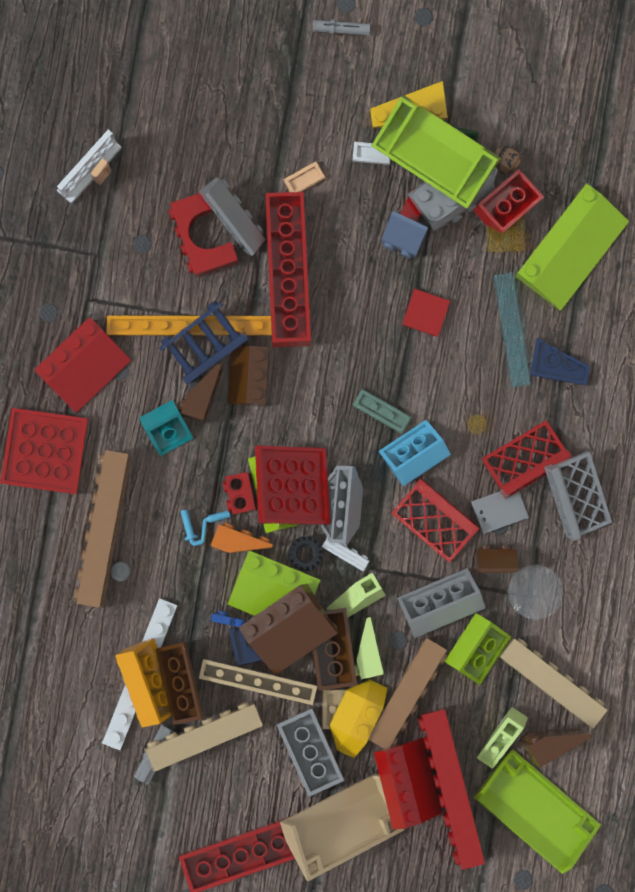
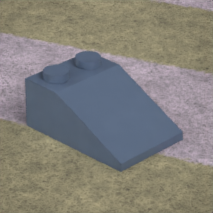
M393 211L382 236L381 243L391 251L394 249L400 251V254L408 259H411V257L416 258L425 239L428 227Z

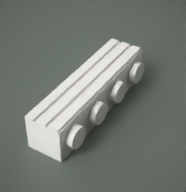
M326 539L322 548L361 571L365 570L369 563L368 557L363 554L360 556L357 554L358 551L353 548L351 550L348 549L346 544L329 543L328 539Z

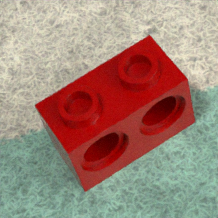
M248 472L225 476L226 481L222 483L224 492H228L230 500H226L228 512L232 511L233 515L256 511ZM236 479L242 482V487L239 490H234L231 487L232 482ZM239 498L246 500V506L242 509L235 506V502Z

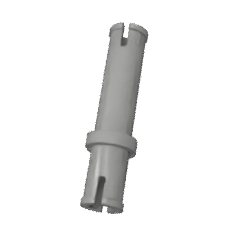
M314 19L313 32H329L330 35L343 33L369 36L370 23Z

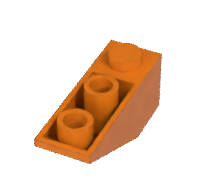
M225 522L223 526L218 525L211 543V547L227 553L273 547V544H270V539L262 536L259 539L252 537L253 533L243 529L241 532L235 531V526Z

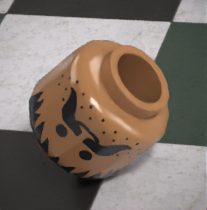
M507 145L501 148L497 147L493 152L501 157L496 168L504 173L514 172L520 164L519 153Z

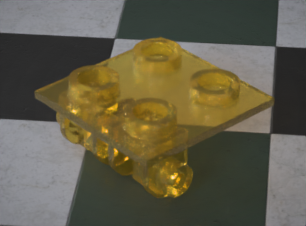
M524 216L503 234L487 226V252H525Z

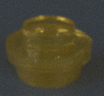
M473 415L468 419L467 427L470 432L480 434L486 428V420L481 415Z

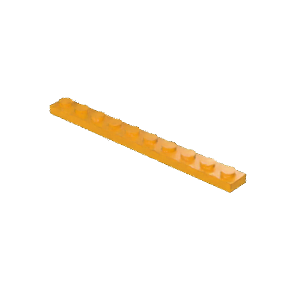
M107 316V335L174 336L199 316ZM207 316L203 319L216 336H230L216 316ZM225 316L237 332L239 331L240 334L245 331L248 336H272L271 316ZM198 324L189 330L192 336H206Z

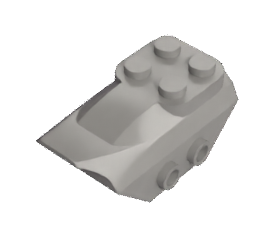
M495 168L468 209L425 181L407 195L432 230L435 231L450 222H458L463 218V213L466 211L472 212L480 201L496 189L494 181L498 169Z

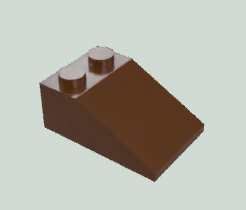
M217 364L187 394L186 399L182 398L179 409L183 417L202 423L206 422L223 371L222 365Z

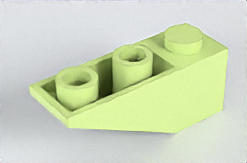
M371 573L353 584L329 605L327 610L346 608L347 616L350 617L386 595L374 574Z

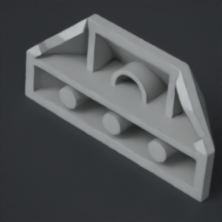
M336 466L328 477L330 524L321 525L328 537L329 543L348 544L360 527L363 486L354 466Z

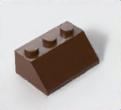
M241 346L231 352L228 390L229 405L266 407L269 347Z

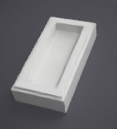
M354 142L352 162L390 165L391 159L371 146L372 143Z

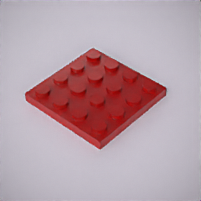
M12 408L0 484L77 495L89 419Z
M255 446L259 524L329 525L330 507L326 448Z

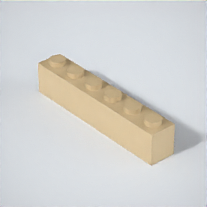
M512 638L499 657L590 728L594 729L607 712V709L604 708L605 703L597 697L592 699L588 696L590 692L581 685L579 688L573 684L574 679L566 673L562 676L557 672L559 668L551 662L548 664L542 660L543 656L536 650L531 652L527 649L528 644L522 639L518 638L516 640Z
M203 659L199 679L313 705L317 685L208 659Z
M244 702L237 706L238 709L232 712L230 709L219 713L220 717L215 719L213 717L206 718L201 721V725L195 727L192 724L183 728L184 732L177 734L173 732L166 735V739L159 742L157 739L147 743L148 747L144 748L152 770L154 772L263 726L255 704Z

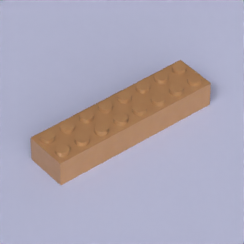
M105 450V454H101L99 465L102 466L101 473L97 474L96 484L99 486L98 491L94 492L92 499L95 507L94 511H90L89 515L91 528L87 530L85 542H88L87 549H83L81 561H84L83 569L80 568L78 573V580L81 581L79 588H76L74 599L77 600L76 604L98 608L104 607L132 458L129 454Z

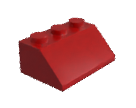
M518 169L479 202L473 211L485 225L503 234L539 203L544 196Z

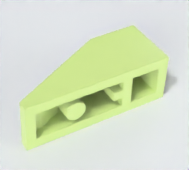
M371 617L366 618L356 659L357 664L354 665L356 676L360 675V679L384 674Z
M511 707L478 754L477 759L493 769L522 732L528 717Z

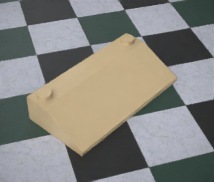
M377 773L280 822L285 840L307 881L404 831V829L392 828L380 776Z

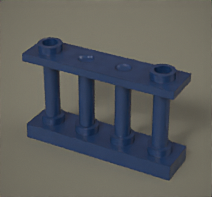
M216 300L206 307L208 310L173 337L168 335L160 341L162 345L159 349L162 351L167 347L185 370V375L182 379L186 384H189L249 338L245 331L241 334L239 331L237 332L221 312L219 307L223 305L222 301L218 303ZM211 313L216 316L231 336V341L226 345L219 341L203 320ZM197 324L215 347L214 350L216 352L211 356L205 354L189 333V330ZM181 336H183L200 359L199 362L201 364L195 368L193 365L190 366L173 343Z

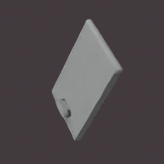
M502 491L471 502L483 534L523 519H529L520 491L506 500L501 494Z

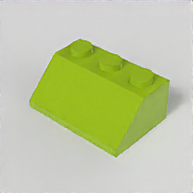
M476 613L444 662L481 685L511 639V636Z

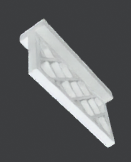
M110 130L104 133L57 186V192L71 204L94 180L91 172L103 158L109 163L122 149Z

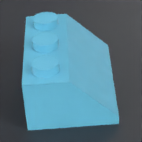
M427 420L379 450L380 455L402 486L451 455L443 439Z

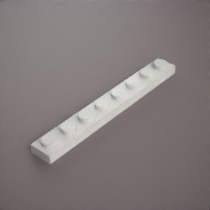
M159 598L143 641L154 638L157 647H162L178 605ZM126 684L102 744L117 750H121L136 713Z

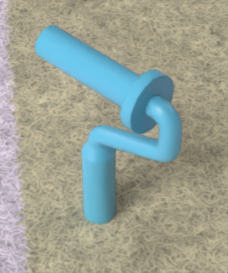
M188 509L180 511L187 535L184 539L185 541H190V544L193 546H198L205 542L207 522L212 523L231 518L228 510L204 518L201 540L194 541L198 538V535H194Z

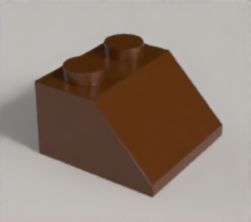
M481 546V549L476 550V573L519 572L517 550L512 549V546H500V549H492V546Z

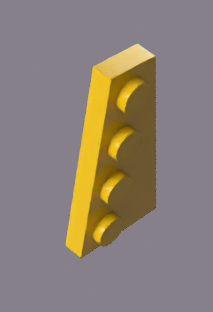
M443 81L404 95L440 119L447 120ZM400 97L370 109L372 129L383 127Z

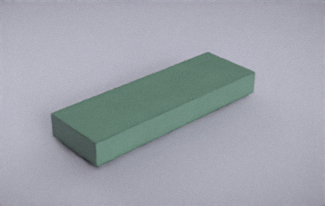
M361 389L352 405L401 434L412 418Z

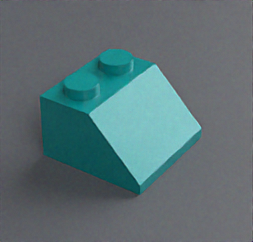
M173 400L139 417L159 456L194 439Z

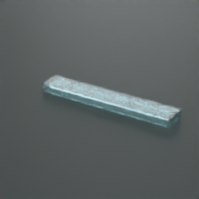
M513 273L494 275L493 279L511 388L528 386L531 383Z

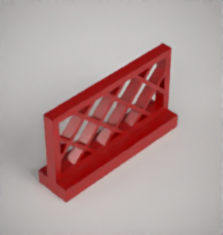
M547 420L481 458L506 500L546 476L545 466L558 464L570 459L572 456L568 450L566 451ZM545 427L549 432L548 439L537 437L538 430ZM525 438L533 439L532 449L521 447V441ZM536 440L547 443L545 452L534 450ZM549 443L557 445L560 452L556 454L547 453ZM509 447L517 449L516 458L504 456L505 450ZM519 450L531 452L529 462L518 459ZM532 454L544 455L543 462L540 464L532 463ZM493 457L500 458L499 468L492 467L487 460ZM503 459L514 462L513 471L501 469ZM516 463L528 465L527 471L523 474L514 472ZM500 472L511 474V479L508 483L502 484L499 479Z
M422 478L391 513L449 563L480 528ZM415 490L422 494L423 503H412L411 495ZM434 504L437 507L438 515L426 516V505ZM423 505L424 516L413 517L412 506ZM410 506V517L403 518L397 513L401 507ZM440 517H449L452 520V527L441 528ZM427 518H438L439 528L428 529ZM413 519H424L425 530L414 528ZM463 529L469 535L464 540L456 541L455 530ZM453 530V541L442 542L441 531ZM439 531L440 542H431L428 539V532ZM454 543V552L449 557L443 552L442 544ZM456 543H461L456 549Z

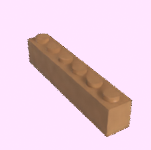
M425 638L380 714L368 740L383 749L396 745L398 732H403L406 728L408 715H413L418 707L415 703L419 697H424L428 690L425 686L429 680L432 682L438 673L435 669L438 664L442 665L448 655L445 654L446 649Z

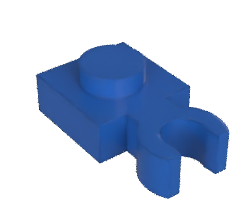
M218 610L217 614L212 613L211 617L213 622L240 627L245 623V620L228 617L229 613Z

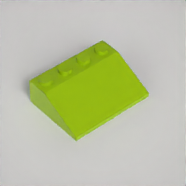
M248 551L228 605L256 616L299 585L308 584L315 595L320 580L257 553Z

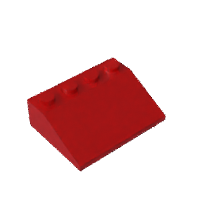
M89 317L34 371L77 413L125 368L131 360Z
M423 738L374 752L393 829H406L442 814Z

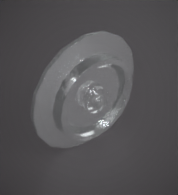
M538 564L525 566L515 573L510 580L508 587L509 602L514 610L524 618L532 620L545 619L555 613L561 605L563 597L562 582L557 574L546 566Z

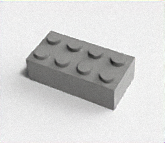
M312 708L276 724L308 797L344 781Z

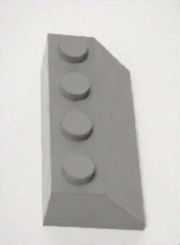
M216 177L198 192L242 250L252 256L265 241L263 237L264 231L258 224L254 225L251 221L253 217L249 211L241 208L240 204L242 202L235 194L232 196L229 192L230 186L224 179L220 180Z
M468 568L397 598L414 638L486 608L482 595Z

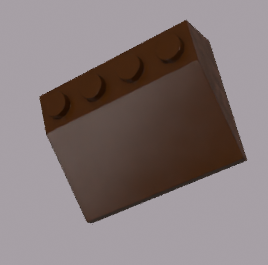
M308 584L299 585L238 627L248 644L275 675L338 634V631Z
M580 729L530 731L522 736L523 739L519 742L530 761L541 768L592 737L589 733Z

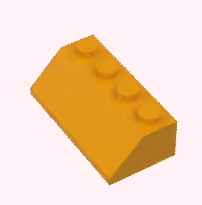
M154 638L128 647L115 655L141 727L161 724L171 716L156 654L158 647Z

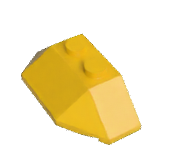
M367 680L357 686L346 689L329 724L336 750L355 758L366 745L383 710L387 687L372 680Z

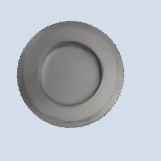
M117 562L111 568V575L117 581H125L130 576V567L124 562Z

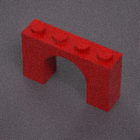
M200 193L170 203L172 209L168 211L171 220H176L177 227H174L177 237H182L184 244L180 246L183 255H188L190 262L186 264L190 274L194 273L196 278L238 263L232 242L212 249H203L191 241L189 232L193 222L201 216L213 213V210Z

